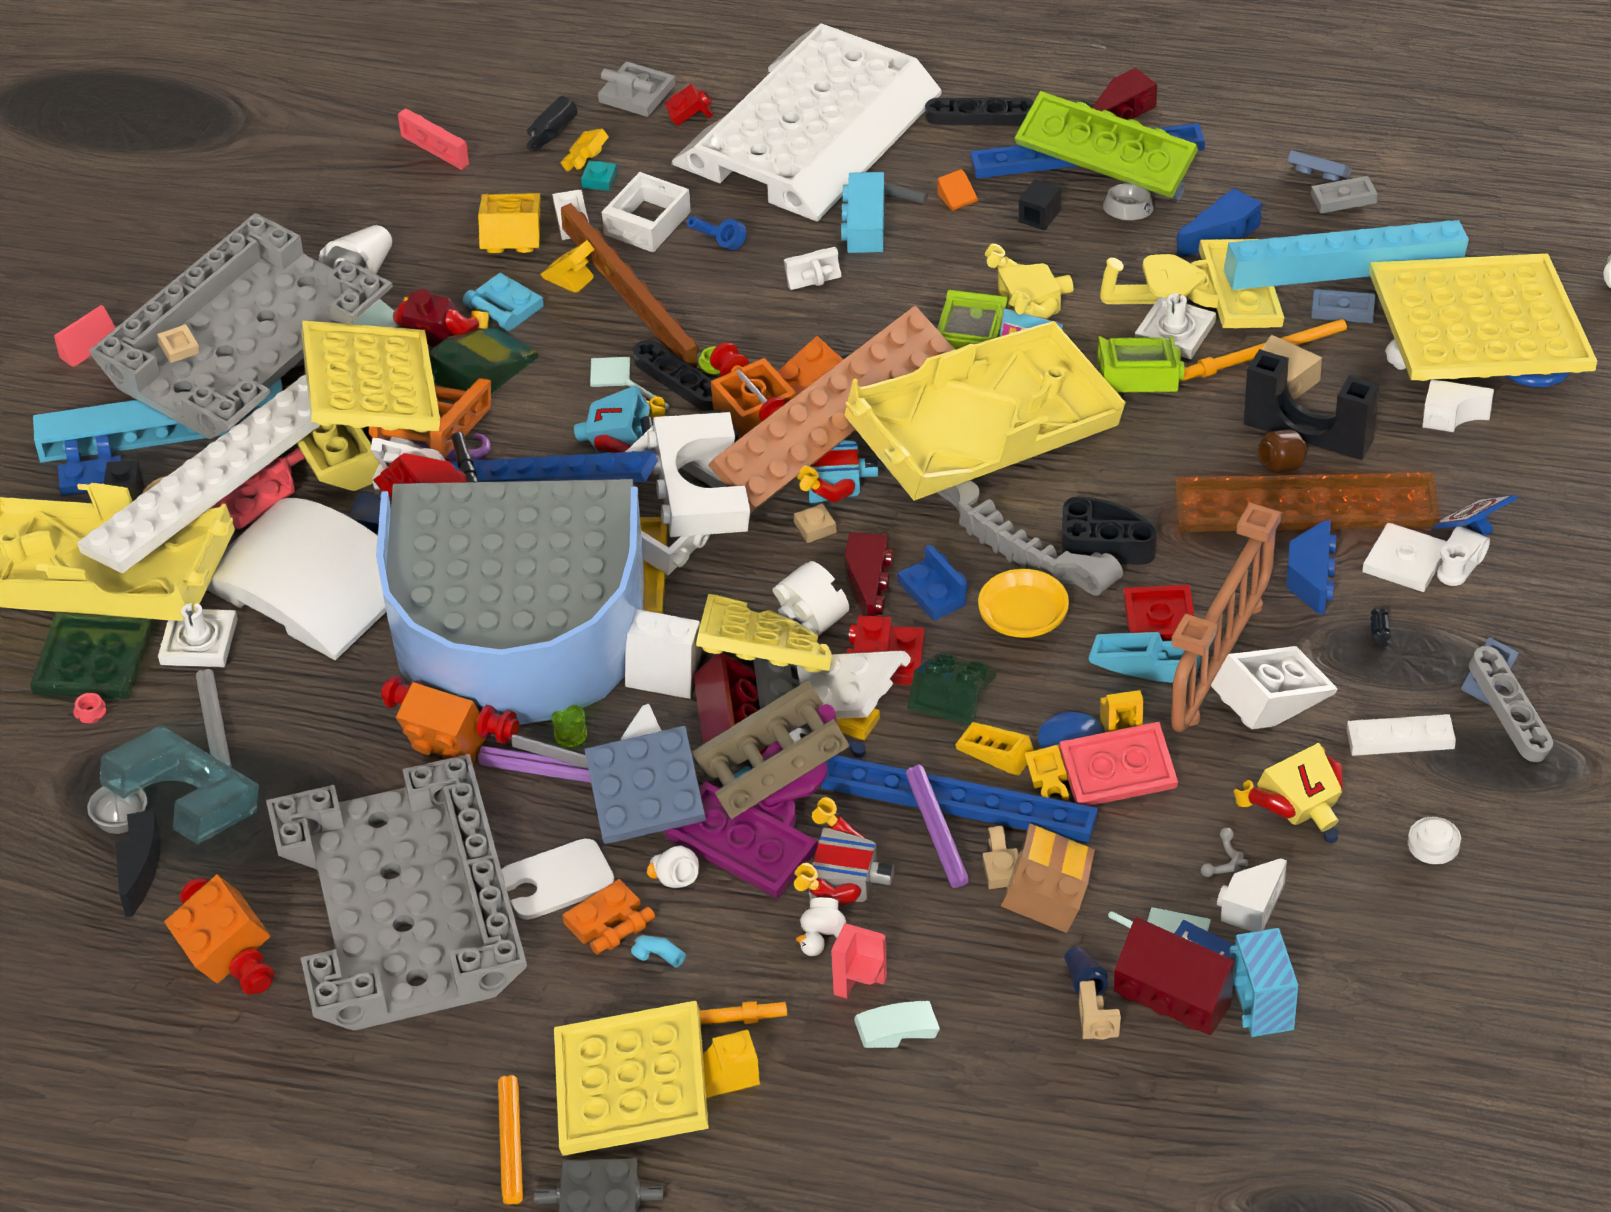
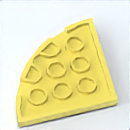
M708 594L696 646L703 647L704 651L713 654H720L723 651L736 653L737 657L745 660H754L756 657L768 659L771 664L777 666L800 665L804 670L814 673L822 672V670L829 671L832 659L831 651L827 644H819L817 642L818 635L800 623L770 610L760 613L751 611L747 608V603Z

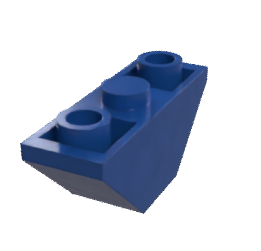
M1325 520L1290 541L1286 588L1318 614H1325L1326 601H1333L1334 581H1327L1328 577H1334L1335 558H1330L1329 554H1335L1336 535L1330 534L1331 521Z

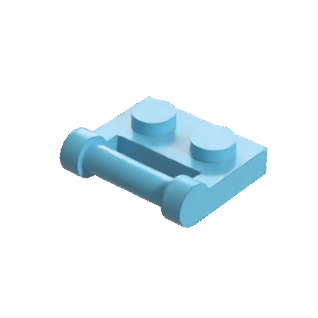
M501 272L477 290H468L462 300L463 305L470 309L476 308L481 312H488L489 317L496 320L499 326L507 331L514 329L544 306L542 296Z

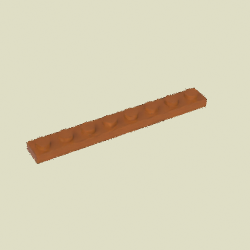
M572 203L562 206V229L577 246L588 240L594 248L587 256L592 264L668 351L692 367L697 368L699 348L695 339L686 335L679 321L676 318L672 319L666 312L663 303L660 300H656L651 295L648 286L636 278L630 265H625L619 258L615 248L609 247L598 229L594 230L588 223L585 214L579 212Z

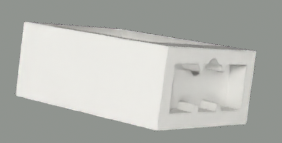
M639 172L602 211L604 235L654 253L691 212L689 189ZM643 201L666 208L654 222L632 214Z

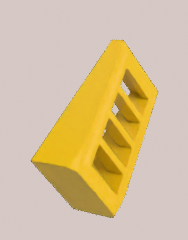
M976 722L970 724L955 744L957 750L1007 773L1018 776L1027 766L1025 753L1034 751L1028 735ZM980 736L983 737L978 744L975 743Z

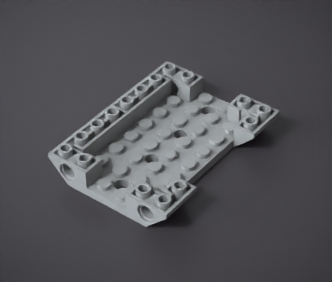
M254 213L89 351L93 359L119 390L202 436L212 439L228 431L271 394L269 387L304 358L301 335L302 320L348 325L387 293L393 285L392 282L347 259L333 269L305 255L300 235ZM186 324L199 345V354L170 363L158 343L157 334ZM231 354V356H221V355ZM185 389L190 390L189 392H185V391L179 392V391L185 390Z
M470 754L402 769L405 782L404 788L338 802L335 785L266 800L278 856L318 870L336 948L300 957L314 1018L355 1031L496 997L527 967ZM377 821L387 822L385 826L380 828L371 827ZM390 872L400 874L394 879L383 878L384 875ZM404 924L413 926L406 932L396 931L399 926ZM415 978L426 979V982L420 986L409 985V982Z

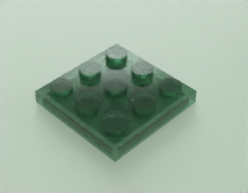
M55 613L30 684L32 693L75 697L85 693H95L101 698L130 699L153 628L151 619Z

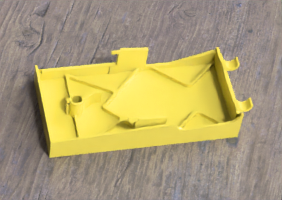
M1052 321L926 358L924 364L919 369L907 375L864 387L858 386V380L853 379L848 402L845 403L846 410L844 416L915 501L1118 426L1126 402L1056 322Z
M91 483L90 485L78 484V490L88 491L92 503L0 497L1 608L184 621L181 615L182 607L192 603L194 613H196L195 603L200 604L235 531L233 518L230 517L226 504H222L218 508L208 509L122 574L81 554L77 543L89 535L92 530L97 529L112 518L115 513L133 502L128 488Z

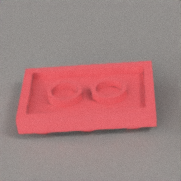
M1160 722L1061 741L1059 744L1060 754L1076 804L1092 806L1177 788L1178 780Z

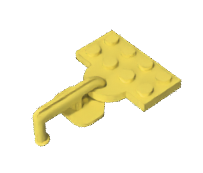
M1259 239L1200 240L1198 249L1202 260L1194 261L1191 264L1172 254L1147 256L1142 265L1147 285H1116L1119 271L1123 270V264L1116 258L1111 257L1107 260L1100 291V299L1105 304H1155L1159 297L1167 298L1171 294L1179 293V302L1181 295H1184L1187 301L1191 300L1204 307L1217 308L1223 328L1282 327L1284 322V315L1274 286L1232 290L1223 271L1228 242Z

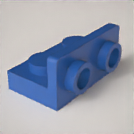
M930 544L924 548L925 560L898 572L897 576L898 583L934 621L966 605L968 584L963 574L957 573L950 566L946 556L943 553H938Z

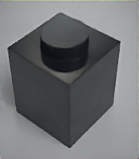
M1034 179L1019 198V223L1044 231L1061 211V187Z

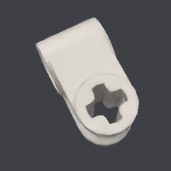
M1457 526L1451 537L1441 548L1442 563L1437 570L1438 579L1450 586L1464 583L1474 568L1484 559L1489 548L1490 538L1465 527Z

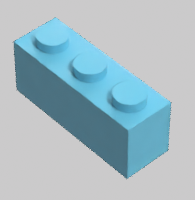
M884 172L849 173L848 185H843V202H848V204H842V221H847V223H841V240L847 241L848 253L883 252Z

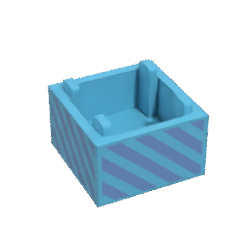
M1279 928L1236 935L1235 946L1230 947V955L1234 959L1233 986H1235L1244 1013L1241 1020L1243 1028L1248 1027L1251 1037L1294 1030L1298 983Z

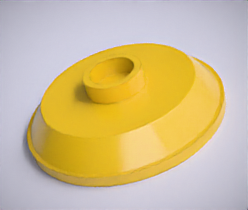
M1014 569L994 576L983 586L978 598V608L985 623L997 632L1012 637L1029 638L1048 633L1060 625L1067 615L1069 599L1064 586L1051 575L1032 569Z

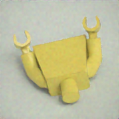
M994 243L990 244L985 252V256L988 257L987 264L991 268L998 266V293L1000 296L1008 297L1009 310L1016 311L1019 315L1024 313L1046 320L1061 310V295L1071 293L1074 289L1070 275L1054 278L1048 265L1044 263L1033 265L1018 264L1010 258L1004 257L1005 251L1001 246Z

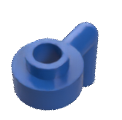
M694 216L689 217L687 220L688 227L708 236L716 237L718 244L728 250H737L745 241L746 228L743 223L734 219H726L720 226L712 225Z

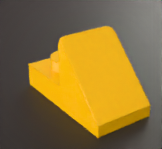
M586 240L557 258L540 275L545 280L577 293L594 278L592 272L586 266L589 262L586 257L594 248Z

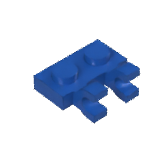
M108 435L96 437L99 459L82 461L77 440L65 441L67 464L58 465L61 496L88 492L87 490H78V484H103L107 462L122 461L121 456L113 457Z

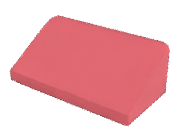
M100 305L54 335L60 359L70 366L75 367L91 357L89 350L115 329L104 306Z

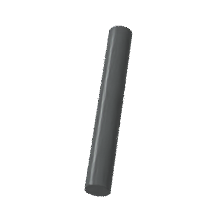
M884 182L885 195L922 204L928 199V193Z

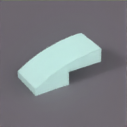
M930 1001L903 1002L882 1006L857 1014L854 1018L864 1048H897L902 1038H935L940 1029Z

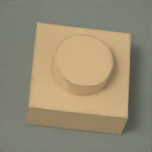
M186 324L157 334L158 343L170 363L199 354V345Z
M823 504L794 513V523L807 543L837 533L836 523Z

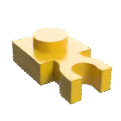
M603 128L582 133L569 149L570 154L560 162L566 171H570L574 166L577 170L581 169L585 165L587 158L595 157L601 152V146L609 138Z
M1058 745L1025 753L1034 789L1042 787L1041 797L1049 798L1051 794L1059 793L1063 801L1069 802L1067 788L1062 783V781L1068 779Z

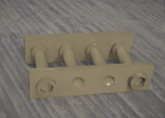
M809 680L692 751L694 758L711 782L719 777L724 787L714 793L731 819L850 746L834 719L824 724L817 714V709L824 704ZM807 723L812 732L794 742L789 733ZM778 741L783 750L765 761L760 751ZM748 759L753 769L735 779L731 769Z

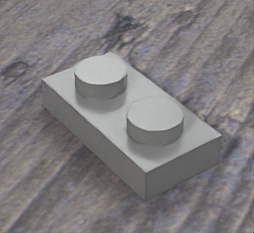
M1368 176L1311 186V196L1320 213L1377 203L1378 194Z

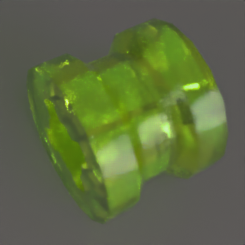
M571 705L563 711L553 712L554 738L558 744L565 747H575L586 740L585 712L581 707Z

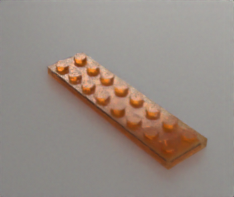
M1433 472L1175 477L1179 532L1237 531V523L1249 502L1281 512V521L1276 530H1309L1324 520L1331 521L1330 529L1385 528L1388 523L1404 528L1435 527L1436 524L1440 523Z

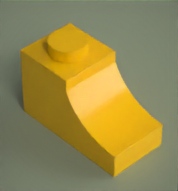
M1141 690L1110 694L1107 697L1100 698V723L1104 727L1105 733L1142 725L1143 697Z
M748 1030L712 1038V1045L703 1053L706 1098L760 1085L758 1058Z

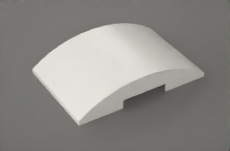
M299 498L278 500L226 548L207 587V591L240 609L246 604L283 624L288 635L335 661L386 612L376 558L378 536L357 521L330 507Z

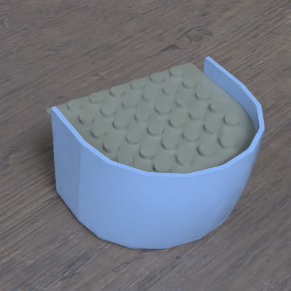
M633 479L393 484L391 507L388 491L381 492L376 558L399 670L410 683L418 681L421 685L471 700L476 705L479 713L485 705L493 706L497 710V714L503 715L507 710L516 713L519 725L561 719L604 699L625 677L627 633L630 631L636 609L644 610L645 596L638 487H633Z

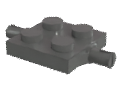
M637 1158L562 1161L561 1180L557 1188L534 1189L535 1205L557 1204L559 1212H637L641 1201H664L663 1184L641 1186L638 1178Z

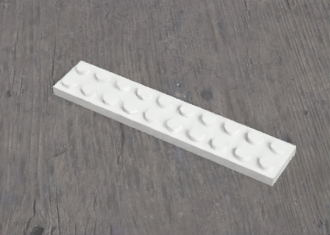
M306 374L284 391L278 393L261 408L256 409L238 425L233 426L215 442L210 443L196 456L187 460L173 473L164 477L154 487L138 496L131 504L115 513L112 518L97 529L92 530L89 535L77 543L80 553L123 574L320 426L318 423L311 422Z

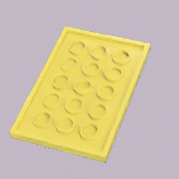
M302 320L301 335L311 422L323 426L341 424L350 425L354 428L369 426L381 427L385 430L411 429L420 433L439 431L440 415L425 330Z

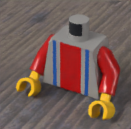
M828 797L822 798L817 803L818 807L812 812V819L817 824L828 823L829 825L828 828L823 827L813 864L802 863L795 870V875L798 877L794 880V886L798 891H805L809 888L810 900L820 897L832 898L838 901V906L851 902H864L868 899L872 883L892 885L894 865L877 862L876 843L868 840L853 829L841 816L835 817L834 814L837 810L835 802Z

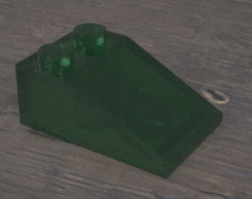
M495 327L449 336L429 351L434 382L442 387L467 391L479 378L491 380V393L539 357L537 351Z

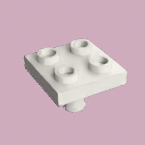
M1179 293L1171 294L1167 298L1159 297L1135 332V338H1165L1169 340V336L1172 335L1175 347H1180L1181 357L1192 359L1214 326L1216 313L1186 304L1187 299L1184 295H1181L1179 302Z
M192 603L183 606L181 615L184 621L168 620L158 654L160 665L225 667L238 620L236 610L202 609L201 605L195 603L196 613H194Z

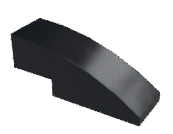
M155 809L127 814L129 840L115 842L119 895L126 917L133 916L143 902L152 885L158 867L161 831Z

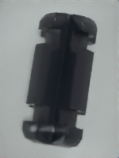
M1375 608L1371 611L1372 616L1370 617L1372 621L1371 633L1374 639L1372 642L1376 646H1387L1390 644L1389 639L1391 637L1389 633L1390 621L1387 616L1389 612L1385 608L1380 610Z

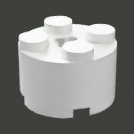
M814 561L801 565L773 588V593L782 606L778 609L779 614L800 623L818 636L849 611V604L843 590L840 589L836 592L830 584L835 580L832 575Z

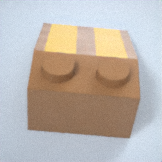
M1030 823L1001 907L1067 933L1080 909L1088 885L1095 849Z

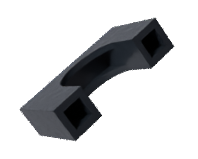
M1259 349L1247 368L1244 425L1267 432L1287 429L1295 430L1306 444L1363 460L1374 441L1379 385L1349 376L1337 395L1336 413L1332 415L1315 414L1301 407L1289 393L1287 386L1289 358Z

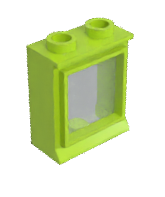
M948 290L937 330L955 350L969 344L974 345L998 338L1004 308L1008 309V297Z
M1172 335L1169 336V340L1165 338H1110V340H1106L1098 336L1097 366H1100V374L1116 392H1178L1179 380H1184V362L1181 361L1180 347H1175Z

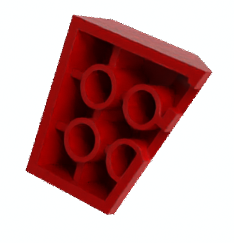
M407 453L398 456L388 468L373 479L382 492L388 491L391 499L393 484L468 482L465 474L460 470L457 471L451 462Z

